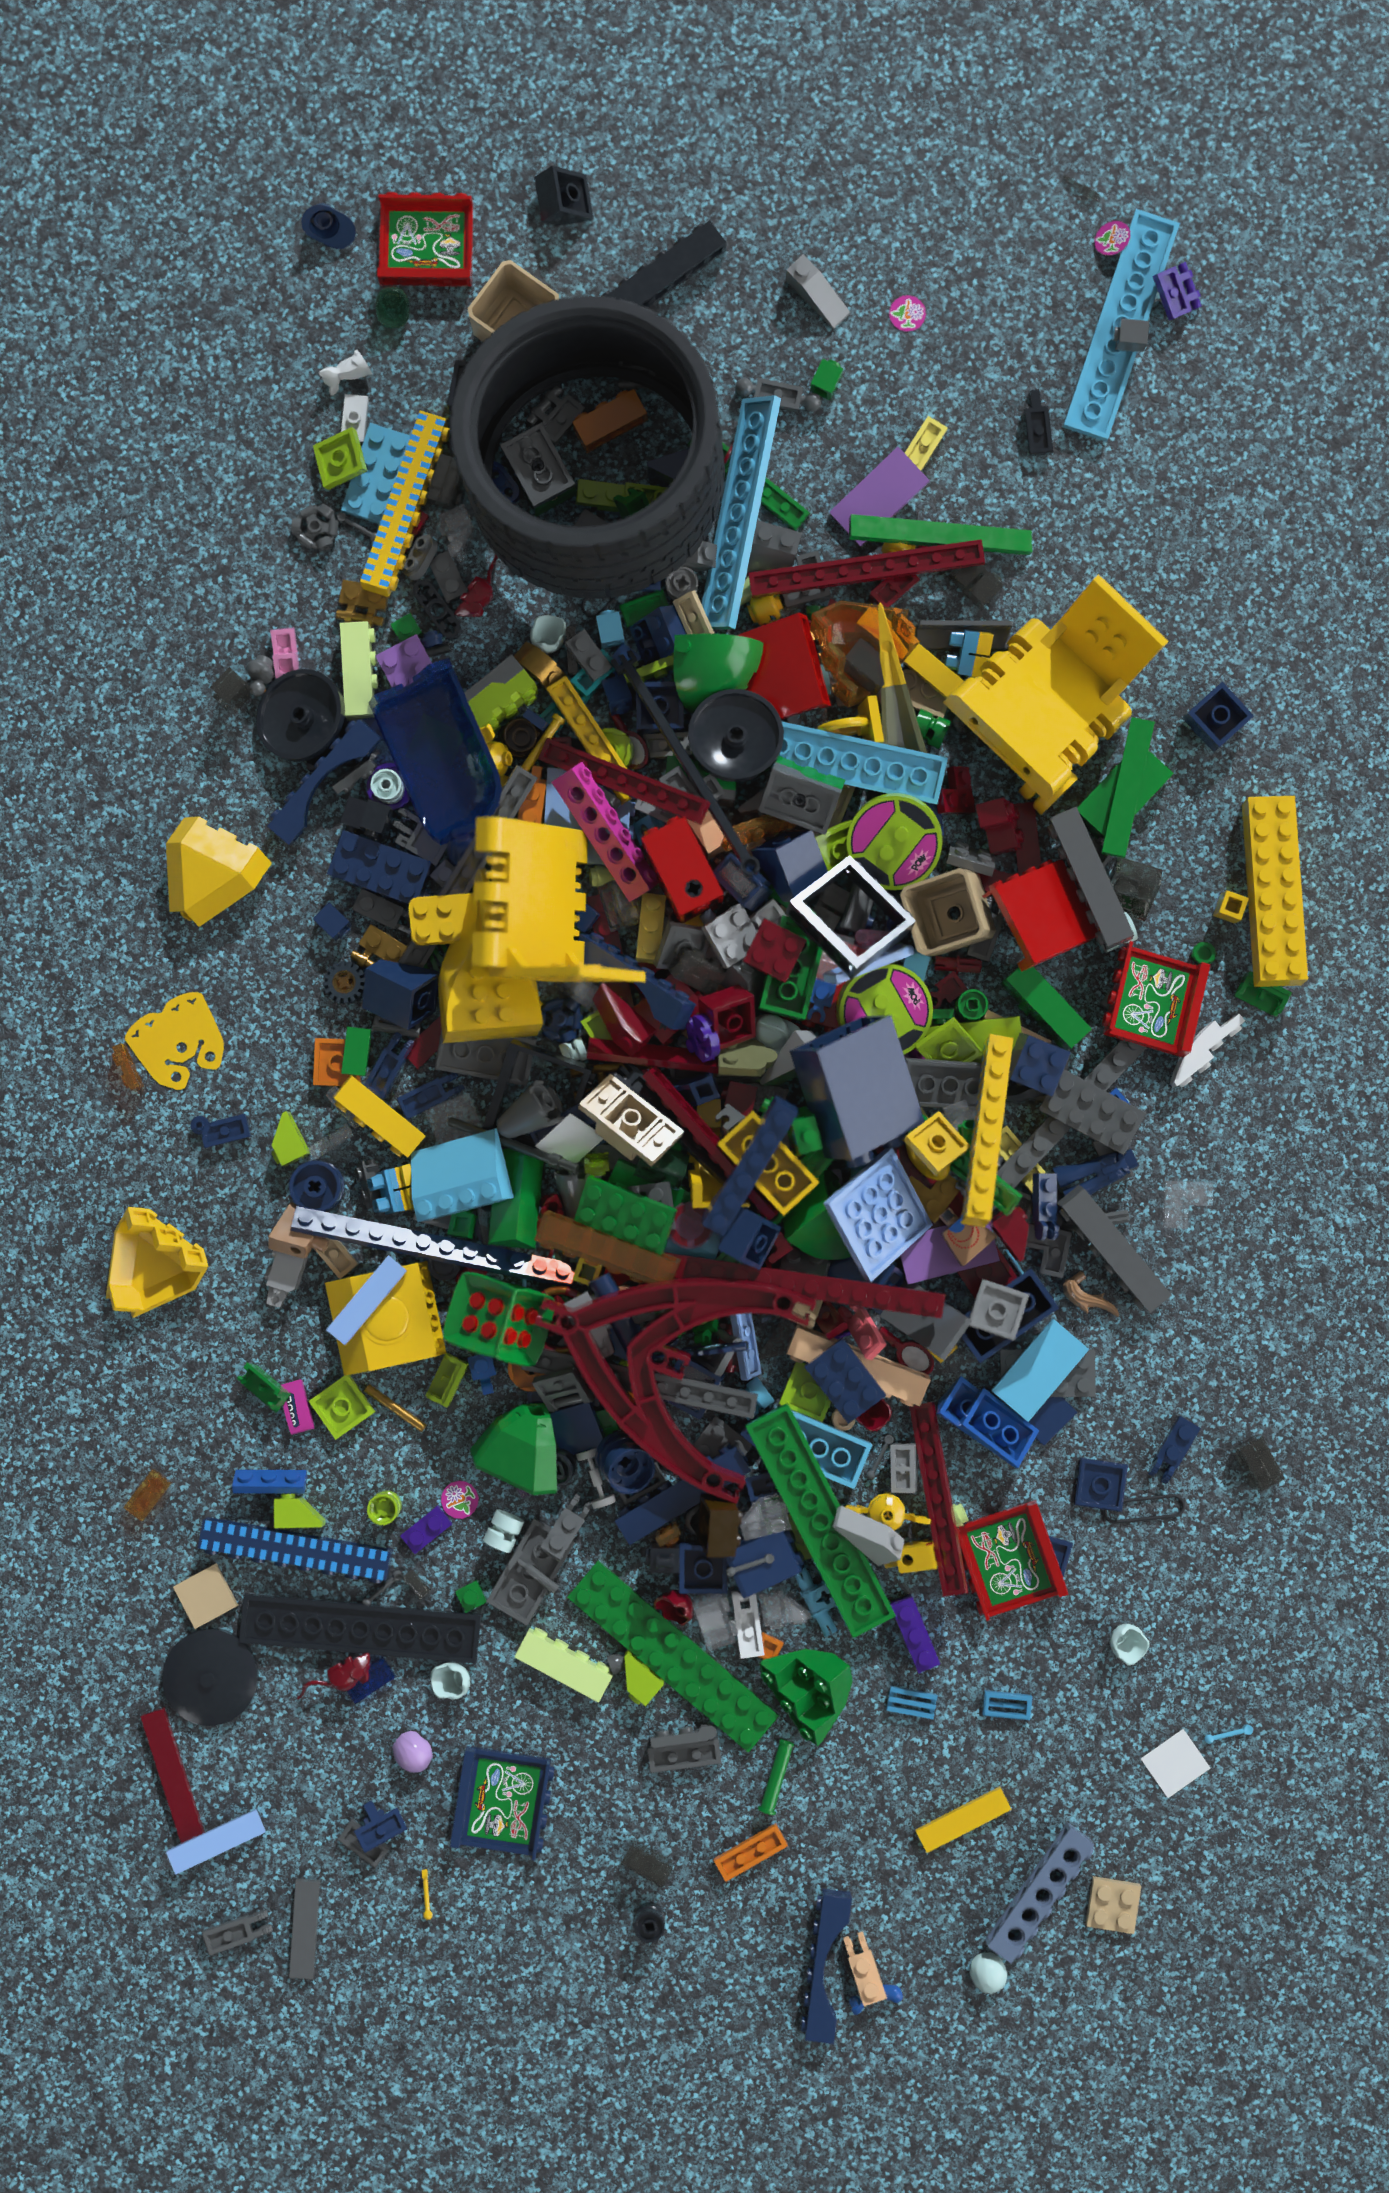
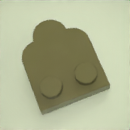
M749 1039L720 1050L717 1056L718 1074L761 1076L765 1073L766 1068L774 1065L778 1055L773 1049L766 1048L762 1042Z

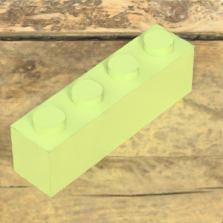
M368 621L340 623L345 716L349 720L376 717V712L380 711L379 698H375V689L378 688V676L373 672V666L377 665L376 651H372V643L376 642L375 629L370 627Z
M535 1627L534 1630L529 1628L515 1654V1658L599 1703L613 1676V1673L610 1671L611 1668L600 1661L597 1664L589 1660V1655L580 1650L574 1652L568 1649L569 1645L560 1639L554 1641L548 1638V1634Z

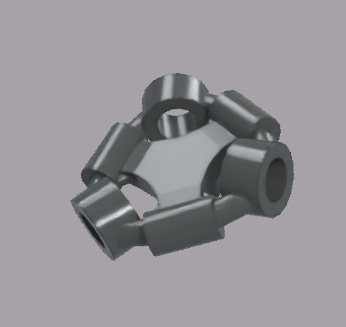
M325 504L316 507L311 505L301 510L296 518H292V534L298 538L300 544L309 550L314 548L319 550V552H324L333 546L334 537L338 535V521L335 520V512ZM317 512L329 521L327 523L320 521L316 517ZM302 520H306L308 525L307 531L302 534ZM324 533H326V534L328 535V536H325V537L320 538L319 540H317V541L315 542V538H316L317 536H319V535H321V534H324Z

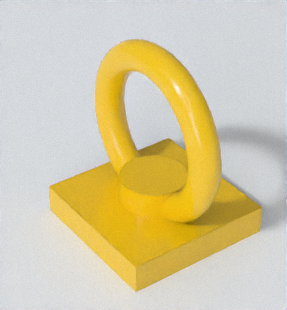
M877 695L867 696L857 707L859 715H856V717L826 722L816 729L846 736L858 734L864 740L883 743L884 737Z
M939 1111L904 1138L906 1151L912 1164L919 1172L932 1180H943L950 1172V1164L971 1147Z

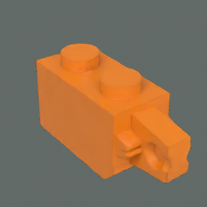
M532 766L531 774L538 779L519 808L517 820L543 824L547 781L542 779L543 768L540 766Z

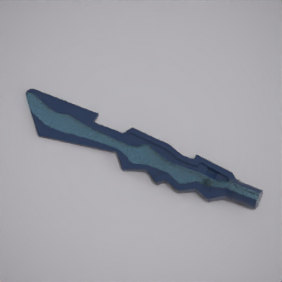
M735 1341L731 1343L684 1347L680 1350L691 1355L700 1356L747 1351L749 1344L748 1341ZM655 1351L653 1359L662 1358L665 1355L660 1351Z

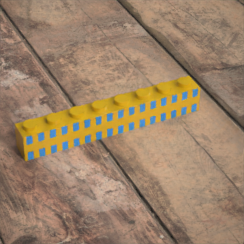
M419 411L360 580L363 590L390 597L391 591H395L399 580L397 577L398 571L404 568L406 548H410L413 542V535L411 534L413 527H417L420 522L421 513L418 512L421 505L425 506L428 484H432L436 473L434 470L435 464L440 463L443 449H441L443 441L447 442L450 435V428H448L446 418Z
M989 1034L984 1043L961 1224L985 1228L991 1220L1013 1038Z

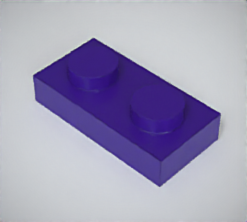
M437 1505L402 1533L400 1537L411 1551L416 1554L453 1523Z

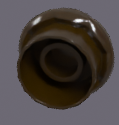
M524 717L515 718L504 726L501 732V743L507 746L512 757L526 759L541 738L542 731Z

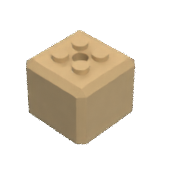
M502 261L468 307L473 335L484 342L492 336L491 334L514 316L524 311H529L534 306L559 299V294L513 261Z
M959 868L903 888L900 896L904 909L909 911L916 920L911 933L917 952L927 956H939L993 938L996 928L987 898L984 899L982 897L985 892L978 873ZM955 906L961 911V915L957 920H953L949 914L951 908Z

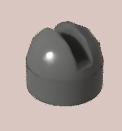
M614 1654L607 1657L613 1675L619 1674L625 1669V1658L622 1655Z

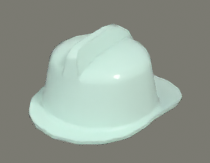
M763 1014L755 1018L756 1037L752 1039L762 1042L766 1048L773 1049L778 1055L792 1033L800 1029L794 1023L777 1015Z

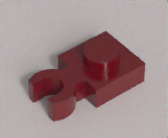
M955 971L934 985L938 991L930 992L931 997L937 1000L933 1009H938L943 999L949 1004L968 990Z

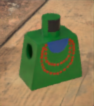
M805 1106L797 1108L798 1114L787 1131L794 1156L823 1148L815 1116Z

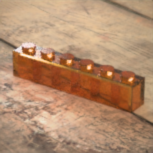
M550 1210L543 1214L535 1237V1241L540 1242V1246L546 1249L553 1250L556 1248L562 1250V1254L571 1258L578 1256L585 1259L584 1262L589 1265L598 1266L599 1264L605 1266L607 1271L618 1275L620 1273L629 1275L630 1280L638 1283L643 1281L653 1283L674 1280L682 1260L666 1253L662 1255L656 1254Z

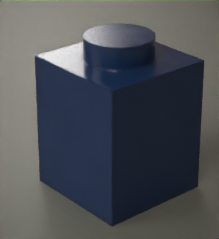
M624 674L601 681L603 695L611 716L625 714L633 710L632 695Z
M330 902L313 918L335 941L339 938L342 940L351 931L350 926L352 924Z

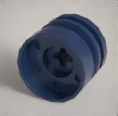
M616 1431L607 1435L596 1448V1465L615 1491L622 1494L639 1492L654 1477L656 1467L653 1457L641 1448L625 1431Z

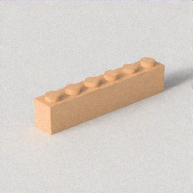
M797 1323L787 1348V1354L790 1355V1359L798 1363H803V1361L810 1362L839 1339L833 1338L829 1341L823 1333L811 1330ZM848 1343L885 1391V1397L891 1398V1396L900 1398L901 1403L911 1407L914 1404L921 1405L930 1383L929 1375L879 1355L873 1360L865 1359L859 1347Z

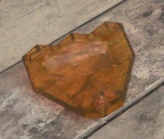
M840 600L812 613L810 632L813 640L818 639L822 649L819 656L825 671L830 670L834 683L831 684L834 694L848 708L864 701L867 696L876 695L881 689L878 605ZM883 606L901 665L920 643V640L915 637L916 627L907 619L909 610Z

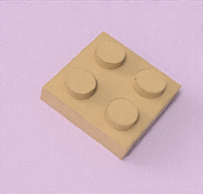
M1092 1876L1086 1926L1134 1934L1141 1885Z

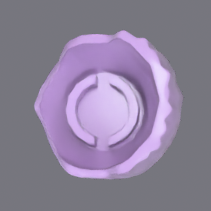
M409 1731L401 1734L392 1746L397 1764L409 1772H422L429 1766L433 1757L430 1744L417 1732Z

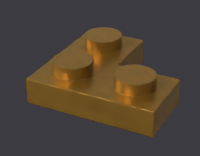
M948 1174L943 1180H937L932 1188L929 1189L913 1176L909 1177L927 1215L933 1223H936L939 1216L960 1191V1189H956V1182L959 1181Z

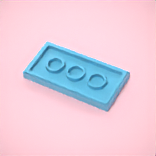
M1051 1318L991 1391L1029 1422L1089 1349L1056 1320Z

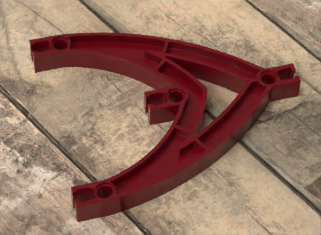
M684 1278L658 1281L622 1289L575 1308L544 1298L541 1308L545 1309L546 1307L558 1313L557 1321L543 1318L542 1314H538L535 1324L563 1335L578 1368L598 1400L619 1426L641 1448L685 1481L707 1493L737 1504L739 1489L744 1487L745 1476L711 1462L685 1438L667 1411L657 1385L654 1370L682 1381L685 1367L681 1366L680 1370L667 1363L669 1357L683 1360V1365L688 1366L691 1354L666 1343L694 1326L716 1318L745 1313L780 1315L808 1326L810 1314L806 1312L805 1316L792 1310L795 1303L808 1305L810 1307L809 1311L813 1312L816 1300L783 1287L761 1282L728 1278ZM780 1297H787L790 1303L786 1307H780L777 1305V1300ZM667 1309L646 1324L628 1342V1371L634 1396L633 1399L608 1365L591 1330L629 1316ZM569 1316L573 1318L574 1325L566 1327L562 1324L561 1319ZM655 1351H660L665 1355V1358L662 1361H655L651 1355ZM714 1474L720 1479L717 1483L712 1484L706 1478ZM727 1480L739 1484V1489H735L733 1492L724 1488V1481Z

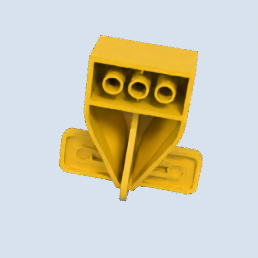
M478 868L474 882H489L488 878H486V868ZM474 885L472 893L416 897L410 901L408 907L411 939L416 945L450 944L443 960L438 980L443 1043L537 1036L543 1025L537 981L489 977V967L472 966L473 932H490V928L484 927V921L491 919V913L485 912V906H491V903L474 901Z

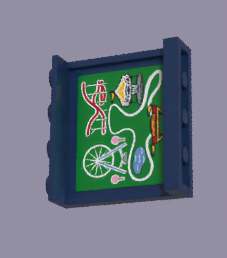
M467 1746L464 1754L450 1847L459 1849L461 1845L530 1855L532 1860H536L537 1853H542L544 1841L543 1838H539L540 1830L546 1828L547 1815L543 1814L544 1805H549L551 1791L547 1790L548 1781L553 1782L555 1767L550 1766L551 1759Z

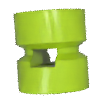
M387 1490L377 1493L367 1506V1514L370 1520L378 1525L391 1523L400 1514L402 1509L400 1497L396 1493Z

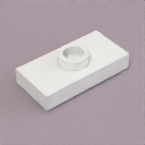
M345 394L341 432L353 427L357 430L360 444H363L366 435L369 397Z

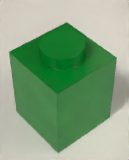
M822 359L810 384V392L831 401L842 378L844 368L834 360L827 361Z

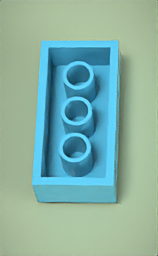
M792 1410L825 1477L854 1489L872 1447L871 1442Z

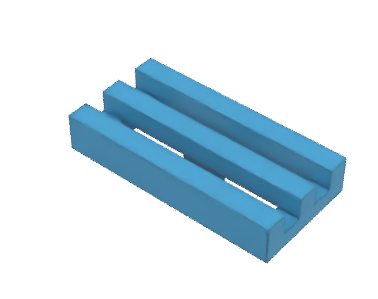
M890 1686L886 1710L934 1719L938 1695ZM894 1693L931 1699V1702L926 1703L893 1696ZM892 1702L927 1708L929 1712L894 1706Z
M984 1690L983 1716L1030 1720L1032 1695ZM989 1697L1027 1701V1703L991 1701ZM989 1706L1025 1709L1026 1713L995 1711L988 1709Z

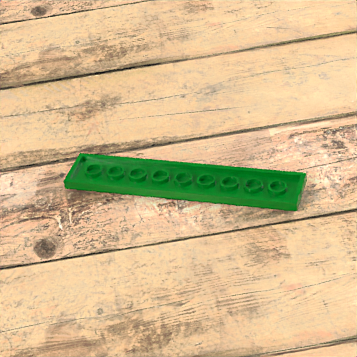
M786 1403L747 1423L745 1426L852 1637L855 1638L895 1617L896 1615L865 1554L833 1527L837 1508L840 1505L789 1404Z
M597 1560L567 1596L569 1600L748 1753L779 1717L776 1711L671 1621L664 1619L657 1609L601 1561Z

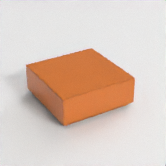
M762 1631L764 1656L757 1657L764 1660L778 1656L784 1642Z

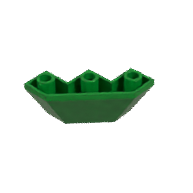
M544 1403L522 1404L496 1417L471 1447L470 1454L475 1468L531 1495L557 1492L556 1444L551 1416Z
M803 1649L762 1660L759 1663L762 1680L773 1692L782 1709L791 1718L801 1736L818 1747L846 1705L853 1682L850 1665L834 1653Z

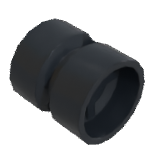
M646 1902L636 1910L634 1932L641 1941L654 1943L664 1934L665 1912L660 1905L654 1902Z

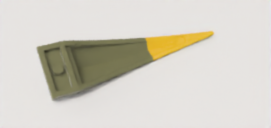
M879 603L883 744L927 753L884 608Z

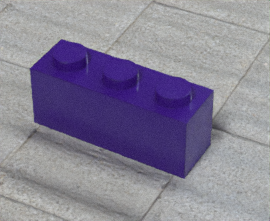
M911 1593L890 1601L889 1603L896 1615V1622L918 1673L940 1665Z

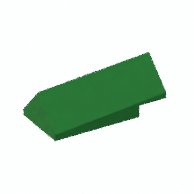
M509 1148L502 1149L514 1198L491 1204L488 1244L535 1250L544 1161Z

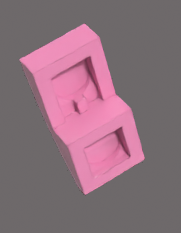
M295 627L270 630L276 679L287 672L299 669Z

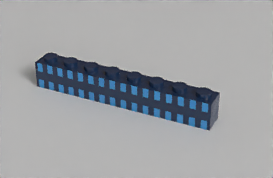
M212 1517L203 1519L198 1548L204 1549L206 1554L218 1555V1552L228 1553L227 1557L241 1559L242 1556L251 1557V1561L257 1563H265V1560L274 1561V1565L280 1567H288V1564L298 1565L297 1569L303 1571H312V1568L321 1569V1573L326 1575H335V1572L344 1573V1577L349 1579H358L359 1576L367 1577L368 1581L372 1583H382V1580L386 1581L388 1579L394 1550Z

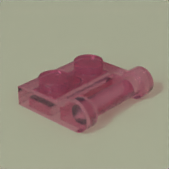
M859 930L855 934L852 946L862 949L865 946L873 947L891 931Z

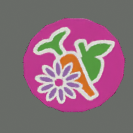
M1120 221L1108 222L1102 226L1095 237L1096 249L1103 255L1109 256L1121 252L1130 240L1128 226Z
M909 295L896 299L889 311L890 320L893 325L899 330L906 332L919 328L926 317L923 303L918 298Z
M456 1481L450 1483L444 1489L441 1496V1504L448 1515L453 1518L463 1519L475 1512L479 1497L476 1489L471 1484L465 1481Z

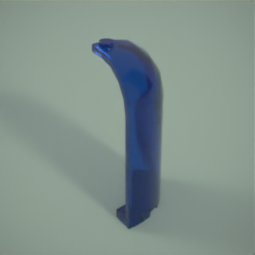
M447 658L428 664L421 672L412 677L413 682L404 687L401 683L391 689L373 695L369 701L370 708L416 814L429 836L440 845L452 841L458 844L468 840V834L476 830V818L493 816L499 807L502 792L498 769L451 661Z

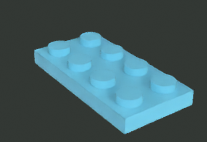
M369 424L361 448L368 472L351 479L341 508L343 513L377 524L381 523L411 437L410 435L376 424Z

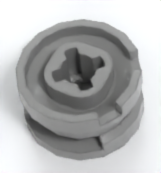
M681 566L675 572L669 574L666 578L668 596L674 601L690 591H696L697 593L698 578L695 572L688 567Z

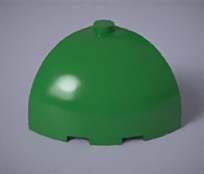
M726 634L675 635L674 679L679 698L687 711L693 714L706 698L717 692L728 689L746 690L753 673H756L758 670L764 643L752 638Z
M829 1168L818 1179L819 1183L783 1219V1225L785 1230L784 1236L790 1245H795L806 1254L816 1258L836 1260L852 1256L823 1204L842 1187L837 1182L839 1178Z

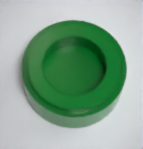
M1200 942L1191 950V958L1197 965L1201 962L1210 964L1216 957L1215 948L1208 942Z

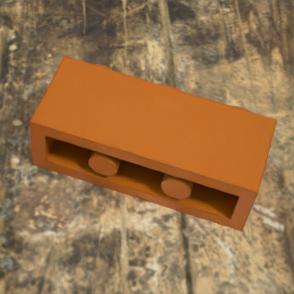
M634 389L629 392L627 390L622 391L616 395V399L610 402L604 401L598 404L595 410L590 413L584 412L575 418V421L572 422L573 430L586 453L648 421L647 412Z

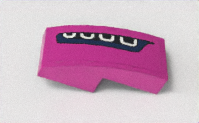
M300 1379L282 1384L281 1386L291 1393L283 1404L290 1433L293 1435L314 1429L311 1408L307 1402L303 1381Z

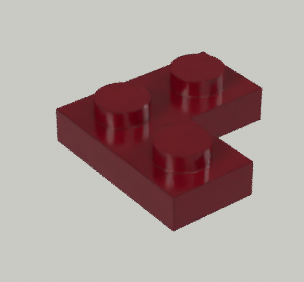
M952 766L946 768L949 789L940 790L937 803L938 814L969 815L975 813L969 767Z

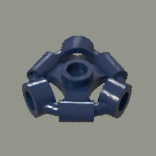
M556 997L545 1002L546 1005L541 1008L543 1019L541 1034L552 1042L556 1040L562 1044L576 1039L578 1031L582 1030V1023L580 1022L583 1020V1015L580 1013L581 1005L570 997L561 999ZM562 1004L575 1013L571 1016L565 1014L561 1010ZM547 1011H550L552 1013V1022L550 1025L545 1026ZM566 1026L572 1027L573 1030L559 1036L558 1031Z

